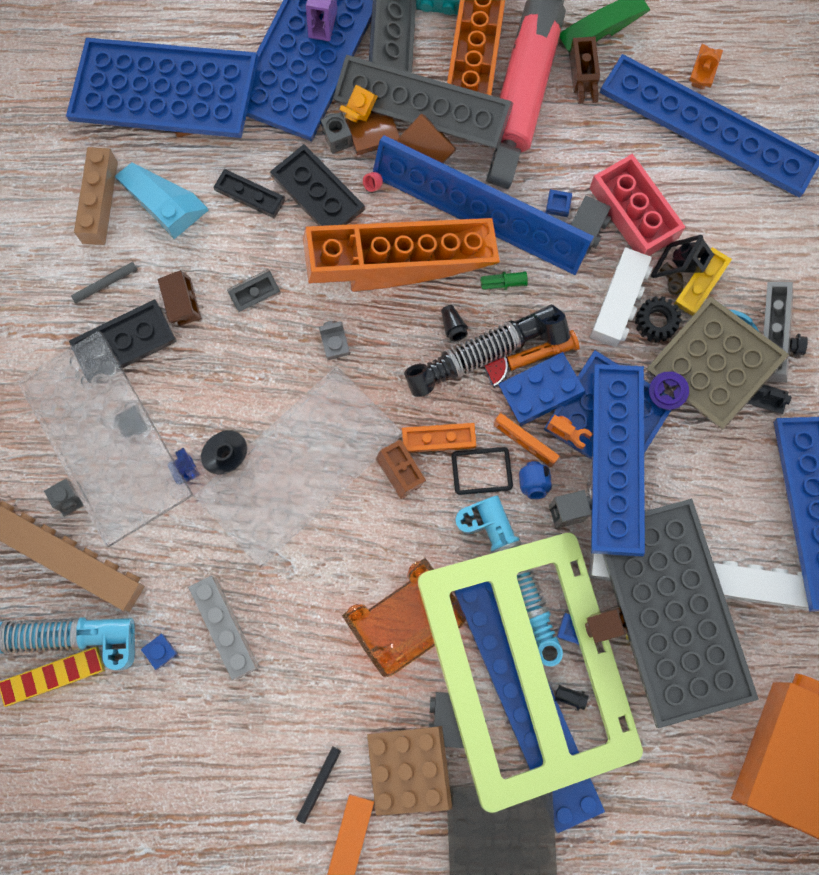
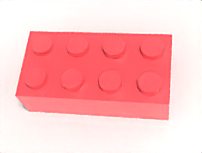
M633 153L594 175L589 189L598 201L611 206L608 215L611 216V220L632 250L650 256L679 239L686 226Z

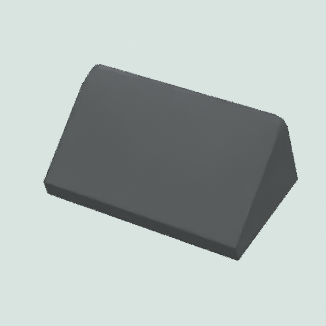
M269 269L227 289L238 312L280 292Z

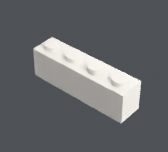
M625 247L589 338L615 348L620 341H625L629 332V328L626 327L628 320H633L637 311L634 303L636 299H641L645 287L641 286L643 279L648 280L653 268L649 266L651 256Z

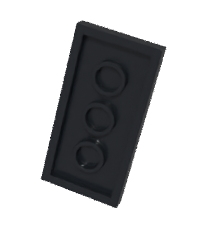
M305 144L270 171L271 177L319 226L347 225L365 210V205Z
M156 299L69 340L90 384L177 342Z

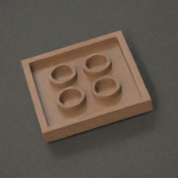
M442 726L367 734L376 816L452 809Z

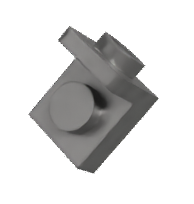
M328 321L319 327L327 361L350 355L342 321Z

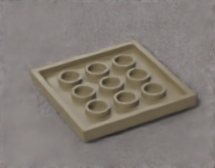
M710 296L647 367V371L654 377L669 371L682 375L689 385V396L686 402L721 430H724L784 363L789 354ZM673 387V388H669V389H671L672 391H674V390H676L677 387H675V388Z

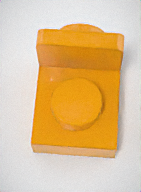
M355 85L347 106L341 105L340 110L345 112V117L357 123L358 120L367 121L378 96L359 85Z

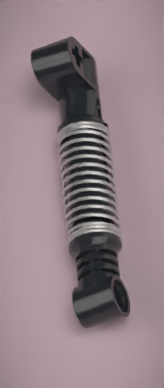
M550 304L517 321L510 320L503 323V326L494 327V331L490 329L489 333L485 332L484 335L475 336V341L471 338L470 343L468 341L465 342V345L461 343V347L456 345V350L451 348V350L448 349L442 352L438 361L435 359L432 362H428L427 365L419 363L408 367L404 375L411 394L414 397L425 396L431 393L435 383L438 385L441 381H446V378L455 380L462 377L464 373L468 374L469 371L477 370L483 364L487 365L488 362L496 361L502 355L506 356L507 353L510 354L511 351L514 352L522 348L525 342L538 336L551 345L567 342L571 334L566 315Z

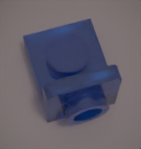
M184 448L175 452L178 459L169 463L168 468L176 483L180 486L196 478L200 473L191 455Z

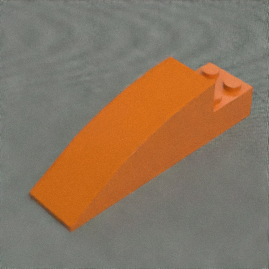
M492 218L307 226L303 236L308 284L350 281L352 292L398 287L446 278L500 262Z

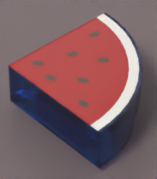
M506 356L484 365L485 372L493 388L498 387V384L503 382L508 371Z

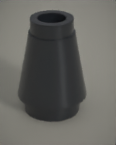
M453 305L442 308L441 313L446 337L450 338L453 342L464 339L468 335V326Z

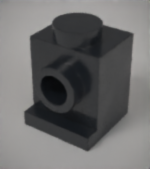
M704 239L687 269L683 272L704 273L714 256V253ZM696 242L682 244L679 249L674 251L672 261L678 268L683 266Z

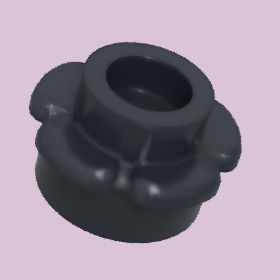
M799 333L796 335V338L791 337L790 352H793L794 357L805 355L808 338L801 336Z

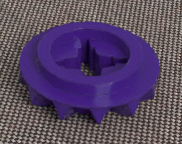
M669 371L658 374L652 380L649 387L651 401L658 408L668 411L679 408L686 402L689 396V385L686 379L676 372ZM664 383L669 388L677 387L673 391L674 400L669 395H662L665 391Z

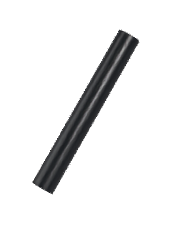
M332 746L296 818L297 821L303 824L306 823L341 753L340 749Z

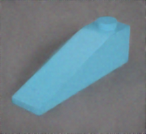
M133 162L114 176L173 239L177 238L209 211L194 193Z

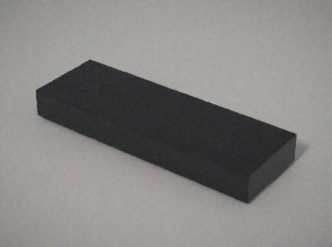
M227 169L222 171L213 187L216 192L274 219L285 201L284 196Z

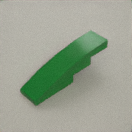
M617 0L566 28L560 33L559 38L569 53L573 38L596 36L597 42L609 33L613 36L649 12L650 8L645 0Z

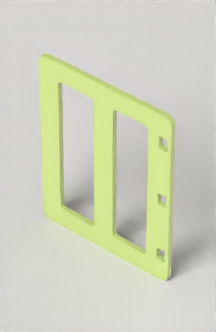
M560 534L427 571L419 576L418 587L479 802L485 811L491 813L500 811L636 762L642 757L643 748L609 640L602 641L605 652L598 653L593 637L590 638L586 631L585 623L588 622L587 617L600 612L578 540L574 534ZM573 561H577L581 574L574 577L570 564ZM549 563L554 564L608 737L607 743L574 755L569 753L517 580L519 572ZM483 582H489L492 585L543 758L542 766L503 779L500 774L449 597L452 591ZM625 716L629 731L622 732L618 717Z

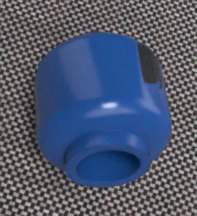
M532 461L519 471L520 490L529 499H542L552 489L550 469L546 465L538 461Z

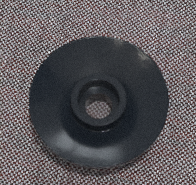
M222 431L212 436L206 442L201 452V462L204 468L210 473L217 475L232 472L241 465L246 457V440L235 431Z

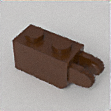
M596 36L573 38L569 52L573 92L577 95L578 104H584L585 92H590L592 103H598L600 69Z

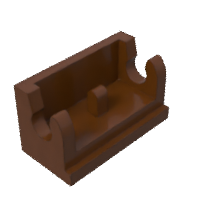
M180 270L158 279L170 323L177 322L178 326L202 319L191 278Z

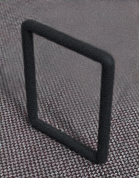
M696 235L667 245L651 277L658 278L685 271L701 244L703 235ZM696 241L682 267L658 272L672 247Z
M507 447L463 450L452 453L456 494L466 495L509 491L513 488L510 455ZM504 452L508 486L460 490L456 456Z

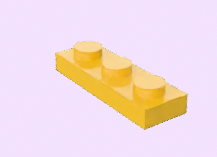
M713 247L711 250L714 256L704 273H694L674 305L677 304L678 308L691 316L699 310L732 260Z

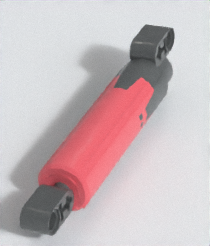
M527 0L525 2L500 98L512 101L514 104L499 149L494 150L486 179L487 183L509 189L515 175L520 153L527 151L531 147L566 14V9L563 5L565 0Z

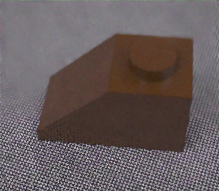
M617 605L587 617L588 622L585 623L586 631L590 638L593 637L595 643L620 637L628 632L627 627L624 626L625 621L620 613V606Z

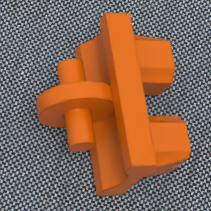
M701 44L689 79L693 87L704 89L705 86L709 88L712 86L723 50L709 48L707 45Z

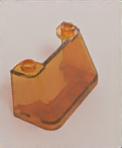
M426 558L410 566L407 574L409 582L368 609L365 605L356 604L351 606L342 615L360 645L383 677H390L435 646L418 587L419 576L424 572L434 570ZM451 592L449 597L458 628H461L466 621V616L458 600Z

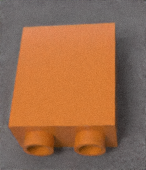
M796 673L792 683H772L731 799L816 839H819V681Z

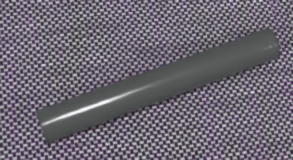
M132 261L74 293L71 297L75 303H78L138 269Z

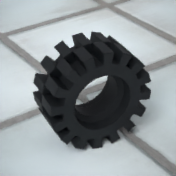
M655 296L652 300L649 298L642 304L637 312L635 324H638L636 329L637 331H642L641 336L643 338L646 335L648 336V341L651 342L652 339H655V343H659L660 340L663 342L667 341L668 338L674 335L682 319L679 317L682 314L681 311L677 312V304L671 305L673 300L669 299L666 302V297L661 296L658 300V297ZM660 312L665 315L667 319L666 325L663 327L654 326L650 322V314Z

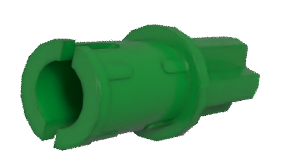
M504 271L498 275L482 276L480 284L483 290L498 288L507 290V287L527 286L528 277L526 271L507 274Z

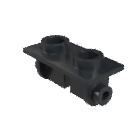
M763 385L747 404L784 414L786 404L789 405L792 396L788 395V391Z

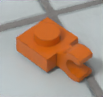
M554 415L546 428L564 440H570L579 449H583L586 445L579 440V436L583 435L589 439L592 436V433L587 429L575 430L576 427L572 426V422L564 416L558 417Z

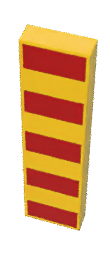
M93 647L0 681V694L4 707L104 672L105 668L99 648Z

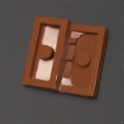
M371 112L367 121L358 120L357 123L345 119L352 134V142L357 156L378 150L379 141L384 135L395 141L400 137L393 118Z
M420 114L397 140V142L441 163H444L457 150L442 132H439L424 114Z

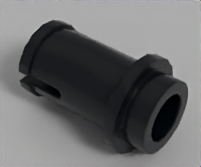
M559 685L555 701L576 707L577 711L579 709L585 710L589 695L584 694L585 691L580 693Z

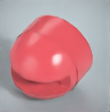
M377 172L368 173L363 177V185L369 192L380 189L383 184V178Z

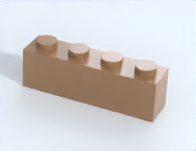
M87 147L74 233L82 244H106L115 184L114 176L116 175L118 164L110 148Z

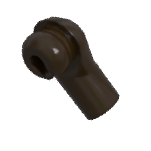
M666 262L659 271L662 272L675 268ZM680 272L666 275L668 278V291L672 295H679L684 287L683 275Z

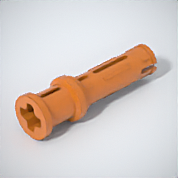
M570 330L571 337L565 343L559 345L544 343L507 356L510 370L514 371L520 367L547 357L556 356L562 352L573 349L575 351L579 350V341L575 332Z

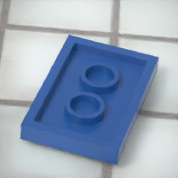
M563 352L498 384L520 427L585 395L582 384Z

